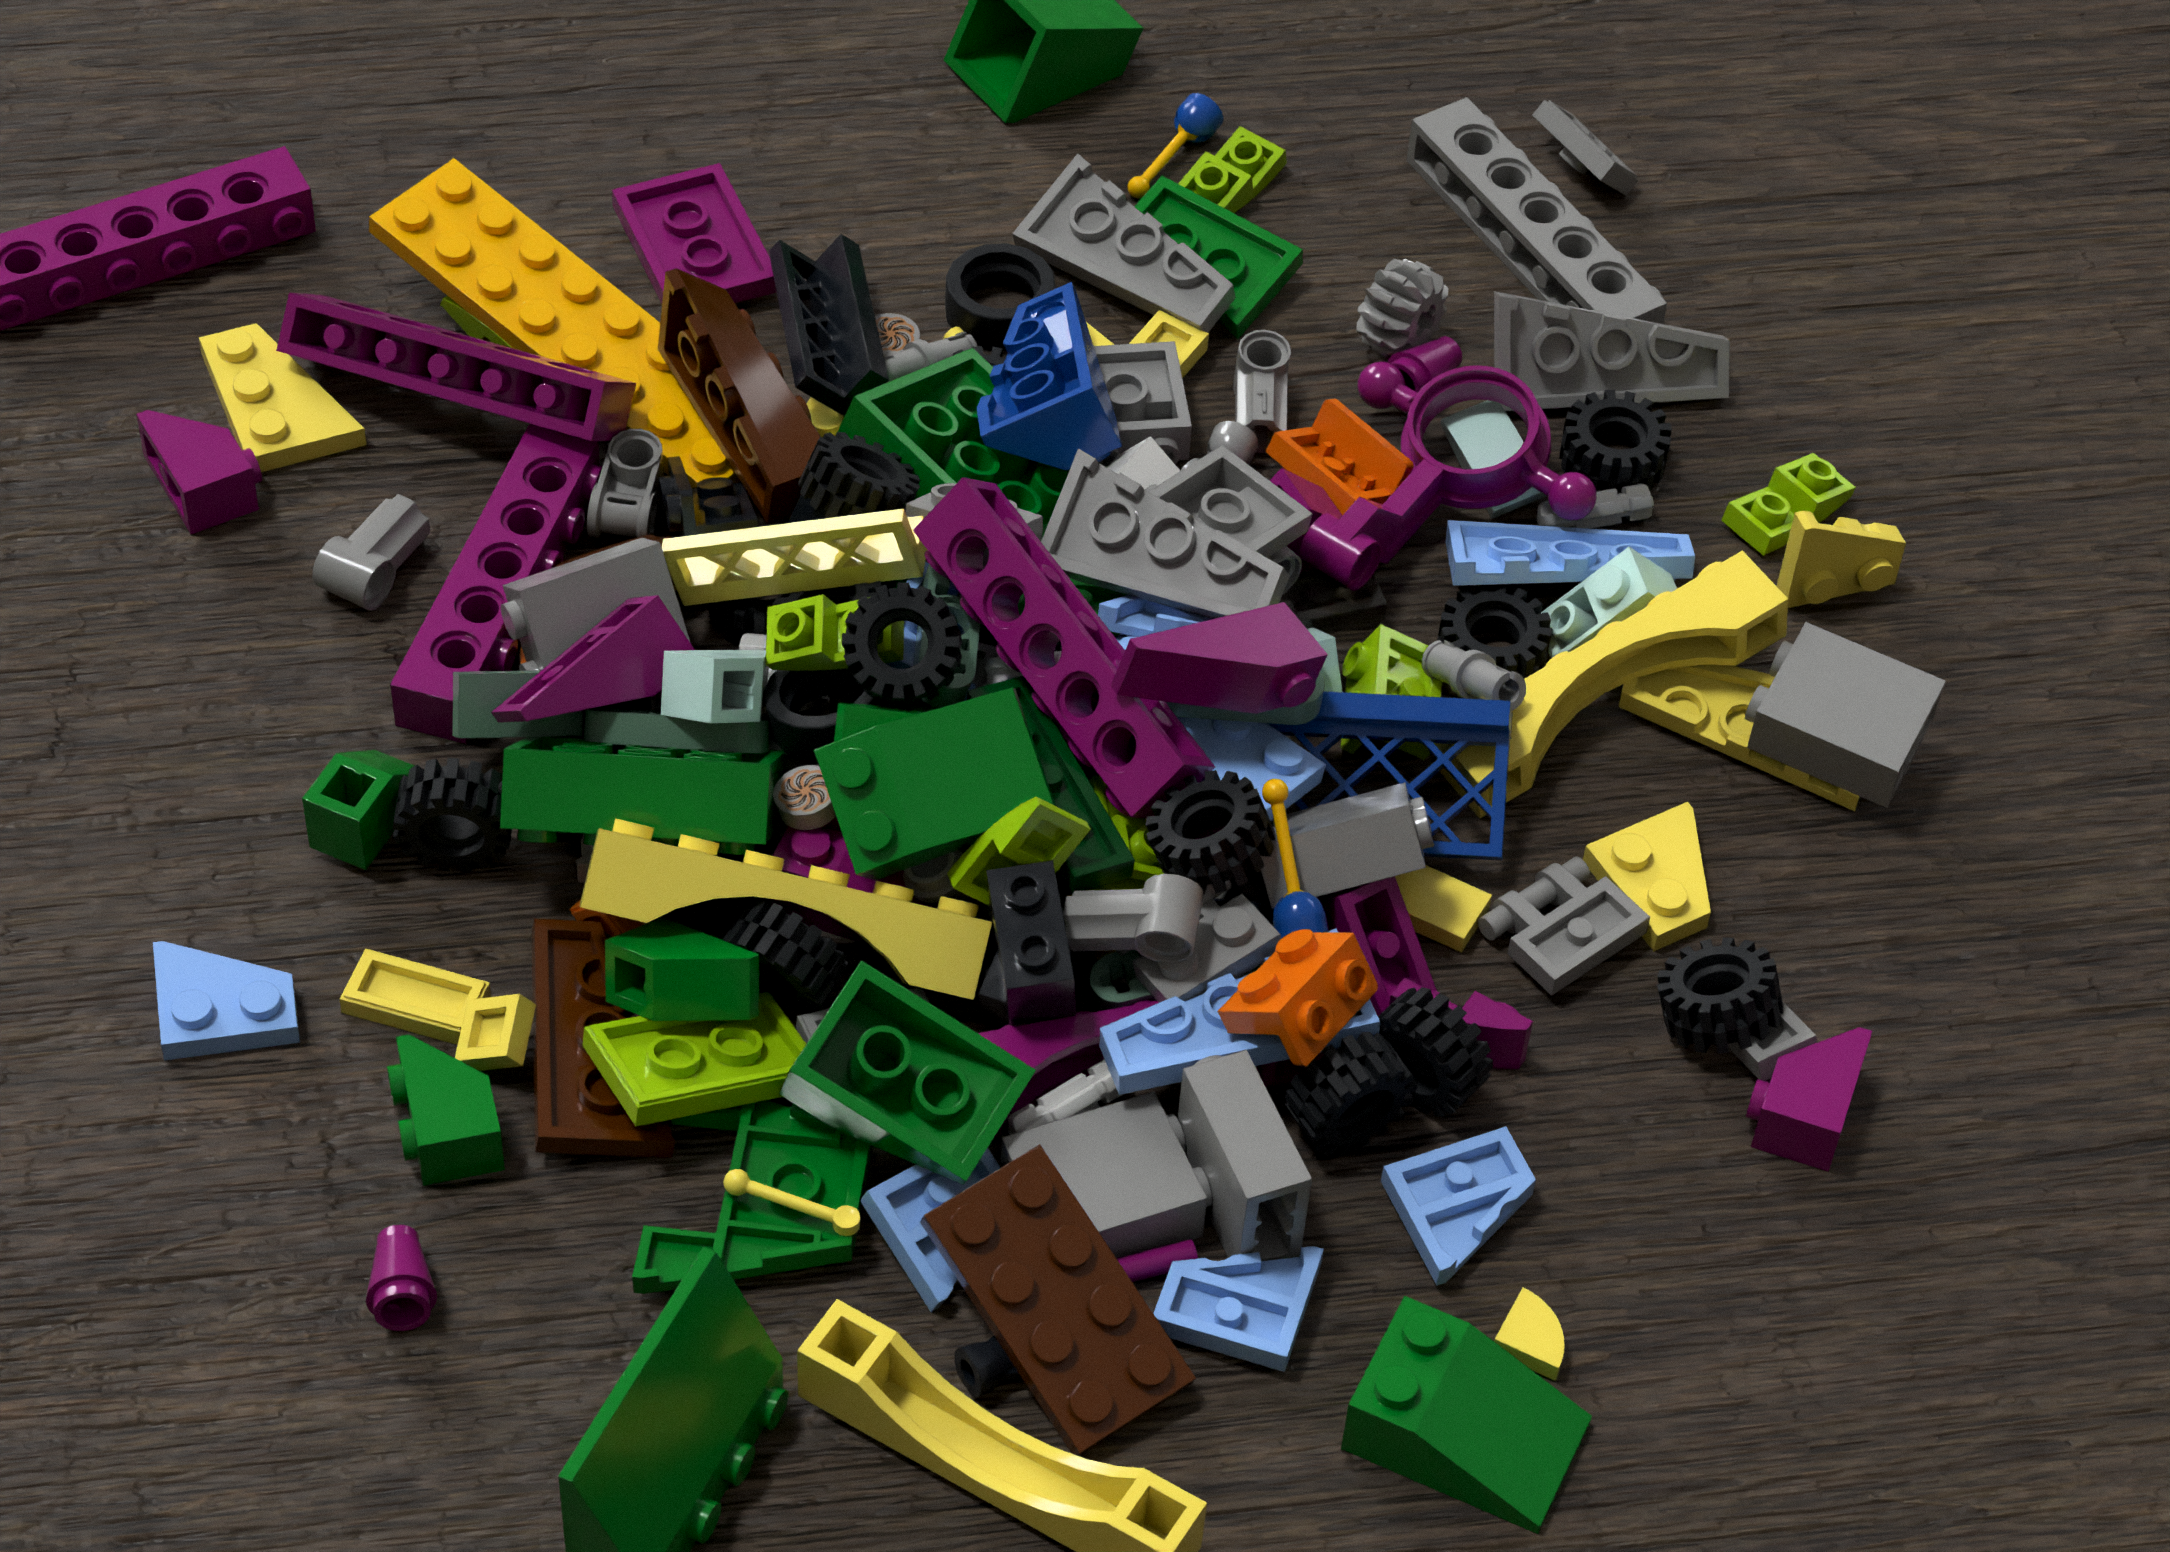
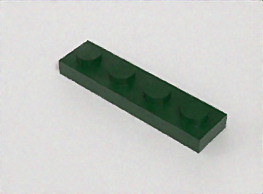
M1019 676L968 690L966 700L1012 687L1016 689L1056 807L1088 823L1091 830L1058 870L1070 892L1073 894L1074 891H1085L1132 877L1135 863L1133 855L1053 719L1042 712L1034 702L1032 693L1035 690L1026 678Z

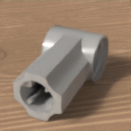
M1269 330L1252 331L1240 340L1233 380L1235 422L1247 426L1257 436L1259 444L1255 453H1266L1265 451L1274 432L1287 430V383L1291 348L1288 341L1282 335Z
M397 494L393 499L386 498L348 539L335 536L325 543L314 563L312 573L314 584L369 611L377 609L385 601L393 587L396 569L430 534L429 518L418 509L413 500Z
M1160 874L1147 879L1143 889L1074 891L1072 896L1066 897L1063 911L1068 945L1072 951L1137 950L1141 955L1157 962L1178 963L1186 961L1194 953L1204 896L1203 889L1189 878L1174 874Z

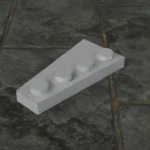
M1078 153L1012 233L1016 246L1028 248L1044 258L1048 264L1152 315L1161 310L1209 333L1235 299L1234 287L1230 281L1185 243L1178 244L1164 232L1163 225L1148 212L1143 215L1126 200L1125 193L1110 180L1104 182L1092 171L1091 164Z
M1494 291V367L1505 370L1521 379L1531 389L1542 409L1569 408L1578 399L1585 404L1586 395L1596 392L1599 399L1602 400L1605 390H1615L1616 398L1624 399L1625 391L1636 393L1635 403H1641L1645 397L1652 402L1729 398L1730 340L1722 335ZM1501 404L1505 411H1514L1511 408Z
M1080 449L1077 450L1041 540V543L1070 579L1212 619L1278 604L1289 579V575L1284 567L1222 531H1215L1193 518L1189 512L1172 502L1167 503L1151 494L1141 484L1122 473L1117 474L1101 465L1096 458Z

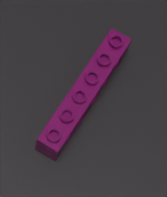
M283 146L1 233L0 331L315 232L311 188L287 148Z
M289 292L276 350L589 441H611L618 433L626 430L636 383L325 295Z
M529 423L390 684L395 726L467 744L469 738H456L452 736L453 672L513 670L518 654L519 639L513 640L510 637L502 618L501 604L507 603L502 585L554 568L557 563L563 561V555L568 545L577 544L583 532L585 512L589 506L593 487L598 483L603 467L600 466L598 441H589Z
M962 477L913 529L914 533L927 548L924 553L927 562L940 575L952 581L962 594L960 604L965 612L976 622L985 625L997 640L996 651L1000 658L1013 670L1023 674L1035 690L1032 693V698L1036 705L1047 716L1058 720L1071 737L1068 744L1074 755L1082 763L1095 769L1108 786L1105 793L1112 805L1128 817L1147 818V816H1154L1151 809L1156 800L1168 802L1164 791L1172 785L1179 791L1187 787L1183 779L1191 775L1195 776L1198 783L1205 778V772L1212 771L1215 768L1214 764L1165 701L1120 696L1115 693L1111 684L1124 655V648L996 483ZM988 547L989 559L987 565L984 568L983 554L985 549ZM1024 593L1025 607L1020 615L1018 603L1021 595ZM1060 640L1062 653L1056 664L1054 650L1057 642ZM1097 688L1099 701L1093 712L1091 708V695L1094 689ZM1134 735L1136 752L1132 760H1130L1127 748L1130 738Z

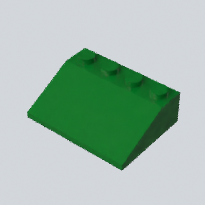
M974 348L854 396L838 432H845L852 440L854 435L865 437V442L872 446L874 442H877L884 446L882 451L887 454L895 452L902 457L900 463L910 464L914 468L913 474L918 475L920 478V487L914 500L930 493L934 486L947 483L957 484L962 477L996 483L1007 499L1017 504V508L1043 516L1044 535L1069 470L1066 471L985 446L980 436L976 408L980 398L991 395L994 385L989 377L993 366Z
M526 737L504 748L500 828L518 829L517 840L540 843L557 842L558 832L584 833L583 844L594 846L598 828L612 831L615 819L653 827L654 832L651 841L678 847L680 835L683 834L720 843L718 853L745 855L746 850L755 852V844H767L772 838L777 812L773 792L776 783L784 775L786 753L783 750L769 749L766 753L719 752L702 749H678L675 747L660 748L640 745H616L584 741V738Z
M702 1247L558 1475L565 1552H690L696 1541L704 1544L710 1538L717 1525L721 1513V1503L719 1502L729 1485L739 1486L746 1478L755 1456L756 1449L753 1445L764 1428L773 1430L785 1411L789 1391L783 1388V1358L718 1254L713 1250Z

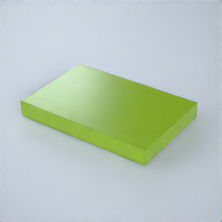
M770 992L759 993V1016L751 1020L652 1021L642 1016L585 1026L582 1046L635 1127L783 1097L779 1092L790 1068L802 1052L806 1042Z

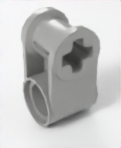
M628 429L618 433L610 441L598 483L594 485L589 501L587 514V534L589 537L599 539L603 533L633 538L650 533L655 535L661 504L658 477L664 476L662 444L659 438L652 432L643 429Z

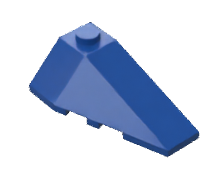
M1072 282L1018 305L1003 341L1007 351L1003 364L993 366L989 376L994 385L991 395L981 397L976 408L980 436L985 446L1066 471L1071 468L1078 449L1096 458L1098 462L1104 460L1113 450L1122 447L1112 403L1080 301Z

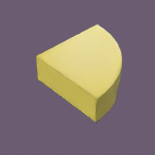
M1523 1287L1494 1342L1532 1371L1556 1381L1565 1347L1562 1327L1557 1316L1546 1302Z

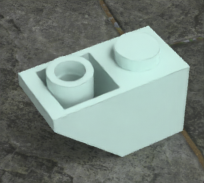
M1627 547L1541 612H1548L1551 619L1550 628H1552L1548 650L1550 657L1552 658L1564 651L1571 652L1593 639L1606 625L1615 621L1622 622L1644 609L1660 593L1676 590L1677 587L1672 575L1631 547Z
M766 650L664 651L660 715L711 724L761 722L762 718L766 715L764 691L768 683L769 667L766 665Z

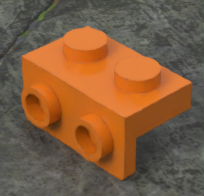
M1335 398L1324 401L1312 427L1274 432L1265 451L1283 466V469L1322 487L1342 515L1359 496L1383 505L1410 475L1414 467L1413 462Z
M1301 929L1284 936L1276 944V951L1257 971L1250 973L1239 982L1238 990L1218 1010V1014L1227 1032L1232 1034L1279 1035L1292 1064L1295 1066L1309 1065L1378 989L1377 981L1354 933L1312 932L1309 929Z

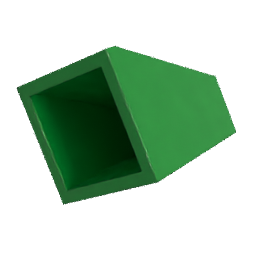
M969 0L943 61L1005 123H1015L1123 75L1144 28L1115 0Z

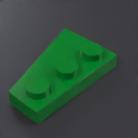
M1161 176L1134 206L1143 215L1148 212L1163 225L1164 232L1178 244L1185 243L1233 284L1235 299L1220 317L1219 321L1237 340L1303 264V249L1164 176Z

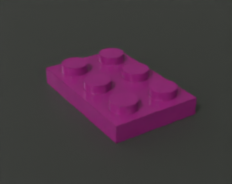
M720 163L612 190L613 208L661 304L665 272L675 268L726 289L734 303L777 292L770 257Z

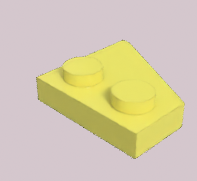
M1795 512L1777 587L1788 598V608L1809 603L1819 604L1831 598L1862 591L1879 590L1885 586L1895 584L1906 542L1897 527L1893 525L1875 522L1872 524H1861L1857 519L1839 517L1833 525L1818 523L1812 512Z
M1685 802L1586 845L1583 860L1595 878L1599 881L1605 876L1608 877L1650 916L1647 933L1642 938L1653 952L1707 928L1711 909L1694 810L1689 802Z

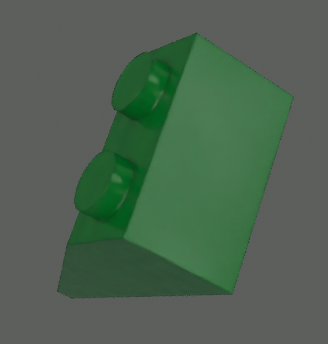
M1013 687L878 725L814 749L855 873L874 881L972 845L1004 815L1034 797H1038L1056 806L1016 689Z
M861 960L790 1068L779 1094L839 1132L964 1185L1036 1070Z
M1404 1295L1348 1404L1341 1449L1539 1534L1588 1430L1592 1416L1469 1322Z

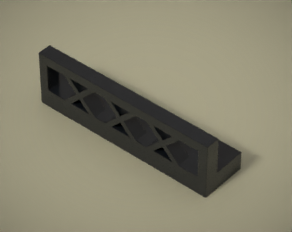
M840 234L824 253L814 261L779 239L769 250V256L795 388L845 417L854 396L889 381L859 244Z

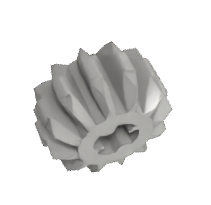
M1393 258L1387 263L1384 270H1378L1375 273L1374 282L1371 287L1365 289L1366 296L1364 302L1358 306V312L1361 316L1357 321L1356 331L1362 335V342L1371 346L1373 351L1387 358L1395 353L1429 342L1433 333L1440 330L1438 324L1441 317L1447 312L1444 302L1448 297V287L1443 283V276L1433 272V268L1419 261L1414 263L1407 259L1401 261Z

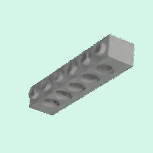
M1468 97L1412 119L1406 161L1538 300L1660 324L1664 323L1667 302L1659 290L1654 286H1650L1629 264L1625 255L1614 249L1595 229L1590 219L1582 216L1562 195L1560 189L1553 182H1549L1529 161L1527 155L1521 149L1516 148L1496 127L1494 121L1489 116L1484 115Z

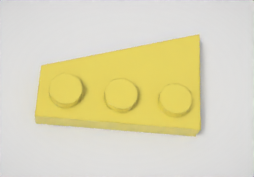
M257 323L199 337L202 357L236 442L241 450L250 448L253 451L261 472L367 445L365 428L289 354L276 351L278 344Z

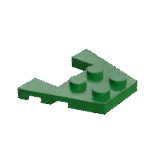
M765 1100L671 1119L672 1125L737 1131L729 1171L742 1169L748 1173L750 1180L835 1210L840 1206H853L861 1214L862 1203L860 1200L865 1193L873 1146L835 1130L793 1103L789 1108L774 1101ZM725 1189L718 1226L714 1233L643 1226L632 1274L634 1293L647 1294L676 1289L702 1247L713 1250L718 1254L733 1280L852 1261L857 1232L851 1236H842L835 1232L831 1222L748 1193L734 1196Z

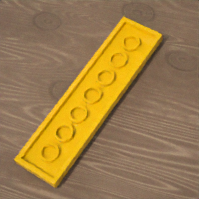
M455 158L369 216V232L464 310L499 335L512 348L636 383L626 430L643 429L652 432L659 438L662 444L664 472L669 475L667 457L680 456L691 488H697V483L701 480L716 477L729 478L733 480V483L740 482V479L658 351L660 322Z

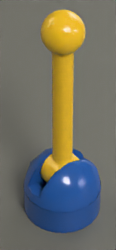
M1192 93L1178 107L1174 118V125L1178 134L1141 176H1135L1129 180L1127 190L1132 197L1140 199L1150 189L1149 183L1186 141L1202 143L1211 138L1222 126L1224 120L1222 111L1211 98L1200 93Z
M1270 779L1262 788V796L1267 803L1271 804L1287 887V893L1278 901L1274 908V928L1280 933L1281 939L1289 933L1301 929H1309L1312 932H1328L1326 914L1321 902L1312 894L1300 890L1284 801L1289 793L1288 787L1280 779Z

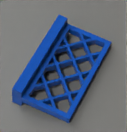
M1324 691L1320 712L1310 722L1300 725L1267 723L1285 736H1294L1309 753L1326 764L1325 771L1338 784V787L1316 806L1337 801L1345 794L1348 797L1358 795L1352 788L1379 764L1397 784L1406 782L1411 799L1421 797L1416 791L1441 769L1445 768L1467 794L1440 817L1424 801L1428 818L1433 822L1430 825L1432 837L1440 830L1450 841H1433V847L1423 849L1424 856L1502 861L1509 748L1513 717L1511 701ZM1306 737H1324L1325 739L1315 747ZM1342 738L1358 739L1373 757L1344 780L1324 758L1323 754ZM1370 740L1390 742L1381 750H1378ZM1405 742H1420L1437 760L1409 784L1386 758ZM1434 743L1454 745L1443 754ZM1469 745L1496 746L1494 770L1475 787L1451 763ZM1493 784L1491 807L1481 794ZM1301 799L1294 803L1299 810L1308 808ZM1475 801L1491 819L1490 843L1461 842L1446 824L1470 803Z

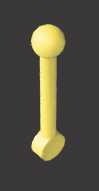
M742 1169L730 1170L724 1177V1187L731 1195L740 1196L748 1193L831 1222L835 1232L842 1236H851L860 1228V1212L853 1206H840L835 1210L750 1180L748 1173Z

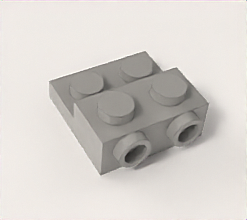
M1175 341L1094 346L1116 416L1122 447L1113 450L1107 458L1099 463L1107 467L1117 455L1150 436L1174 464L1179 460H1189L1192 425Z
M1223 445L1201 459H1191L1182 467L1179 473L1160 485L1154 484L1145 489L1165 502H1172L1189 512L1193 518L1215 531H1222L1267 558L1308 532L1313 514Z

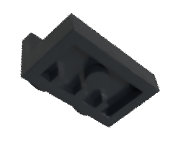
M680 456L667 457L669 476L658 477L662 513H666L669 532L679 531L680 536L683 537L758 527L757 516L741 482L733 483V480L729 478L716 477L701 480L697 483V488H691Z

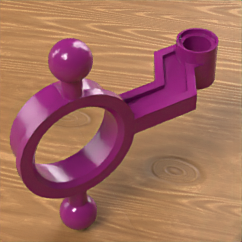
M1375 362L1365 367L1359 375L1357 382L1358 393L1361 399L1372 408L1386 409L1394 406L1408 415L1401 435V452L1413 462V470L1383 505L1359 496L1341 518L1332 513L1321 515L1311 525L1302 541L1300 558L1330 578L1355 591L1369 581L1380 562L1387 564L1441 503L1463 509L1489 508L1507 503L1533 487L1548 496L1549 505L1557 516L1573 521L1586 517L1593 510L1597 500V492L1593 482L1581 473L1568 472L1559 475L1546 467L1551 453V433L1547 417L1531 389L1515 375L1490 366H1464L1436 376L1418 392H1415L1405 386L1403 375L1396 366L1388 362ZM1468 400H1490L1501 403L1514 410L1523 419L1528 428L1526 439L1517 453L1499 464L1481 469H1460L1442 464L1429 454L1422 441L1426 428L1435 416L1449 406Z

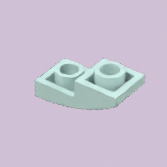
M1486 400L1442 418L1440 421L1462 469H1481L1499 464L1517 453L1524 443L1511 419L1498 402ZM1531 487L1525 493L1507 503L1486 509L1491 519L1544 498L1546 495Z

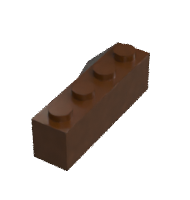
M677 268L666 271L658 351L767 524L791 516L801 495L802 487L798 486L799 480L818 439L821 437L812 424L811 414L806 402L801 396H794L784 381L783 371L777 357L772 352L766 353L756 337L755 327L750 315L746 310H739L726 289Z

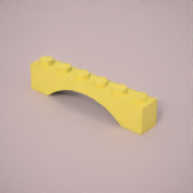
M1742 550L1723 562L1711 563L1695 579L1672 592L1660 593L1644 609L1622 622L1615 621L1606 625L1593 639L1571 652L1564 651L1552 657L1544 668L1524 679L1526 683L1524 700L1519 707L1512 711L1506 803L1532 788L1540 762L1555 737L1579 711L1627 681L1663 670L1697 665L1736 666L1786 636L1788 598ZM1435 743L1443 754L1454 745ZM1469 745L1451 763L1475 787L1494 770L1496 746ZM1445 768L1440 770V773L1461 797L1467 794ZM1493 784L1481 794L1491 807ZM1475 801L1469 804V807L1479 818L1487 815Z
M615 819L612 831L598 828L579 905L581 908L648 923L675 909L712 899L753 896L789 901L821 912L853 930L883 956L903 983L974 1000L992 925L991 921L976 918L979 907L977 904L940 896L936 909L912 903L914 889L875 881L873 893L847 887L850 874L813 865L810 867L808 878L782 872L784 858L746 850L743 862L717 856L720 843L681 834L678 847L651 841L654 832L653 827Z
M836 1299L797 1350L799 1397L1075 1552H1198L1202 1546L1207 1502L1145 1468L1115 1466L1085 1459L1052 1447L1014 1428L979 1406L951 1385L924 1361L898 1332Z

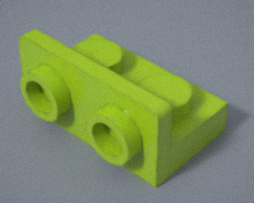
M1382 624L1363 643L1356 642L1350 648L1342 666V674L1346 677L1345 692L1441 697L1442 681L1428 677L1423 671L1422 657L1428 645ZM1342 738L1340 748L1353 754L1362 744L1358 739ZM1405 742L1398 748L1422 760H1425L1431 754L1420 742Z

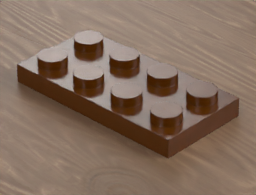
M1040 1144L923 1215L920 1222L1072 1454L1081 1456L1195 1381V1375Z

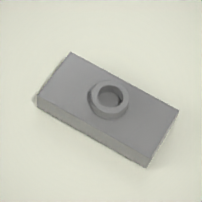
M1544 100L1532 114L1565 146L1559 155L1583 175L1590 170L1600 181L1626 196L1638 183V176L1572 113L1550 100Z

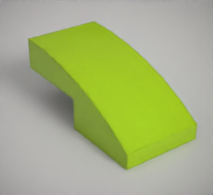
M1034 797L1008 812L986 830L947 872V875L954 889L989 905L986 870L1053 860L1056 873L1091 829L1086 821L1038 797Z

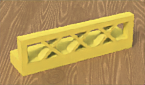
M904 509L663 539L662 550L669 573L684 606L852 586L860 583L869 584L876 581L885 582L923 577L926 560L924 553L927 548L913 531L924 519V516L907 518Z

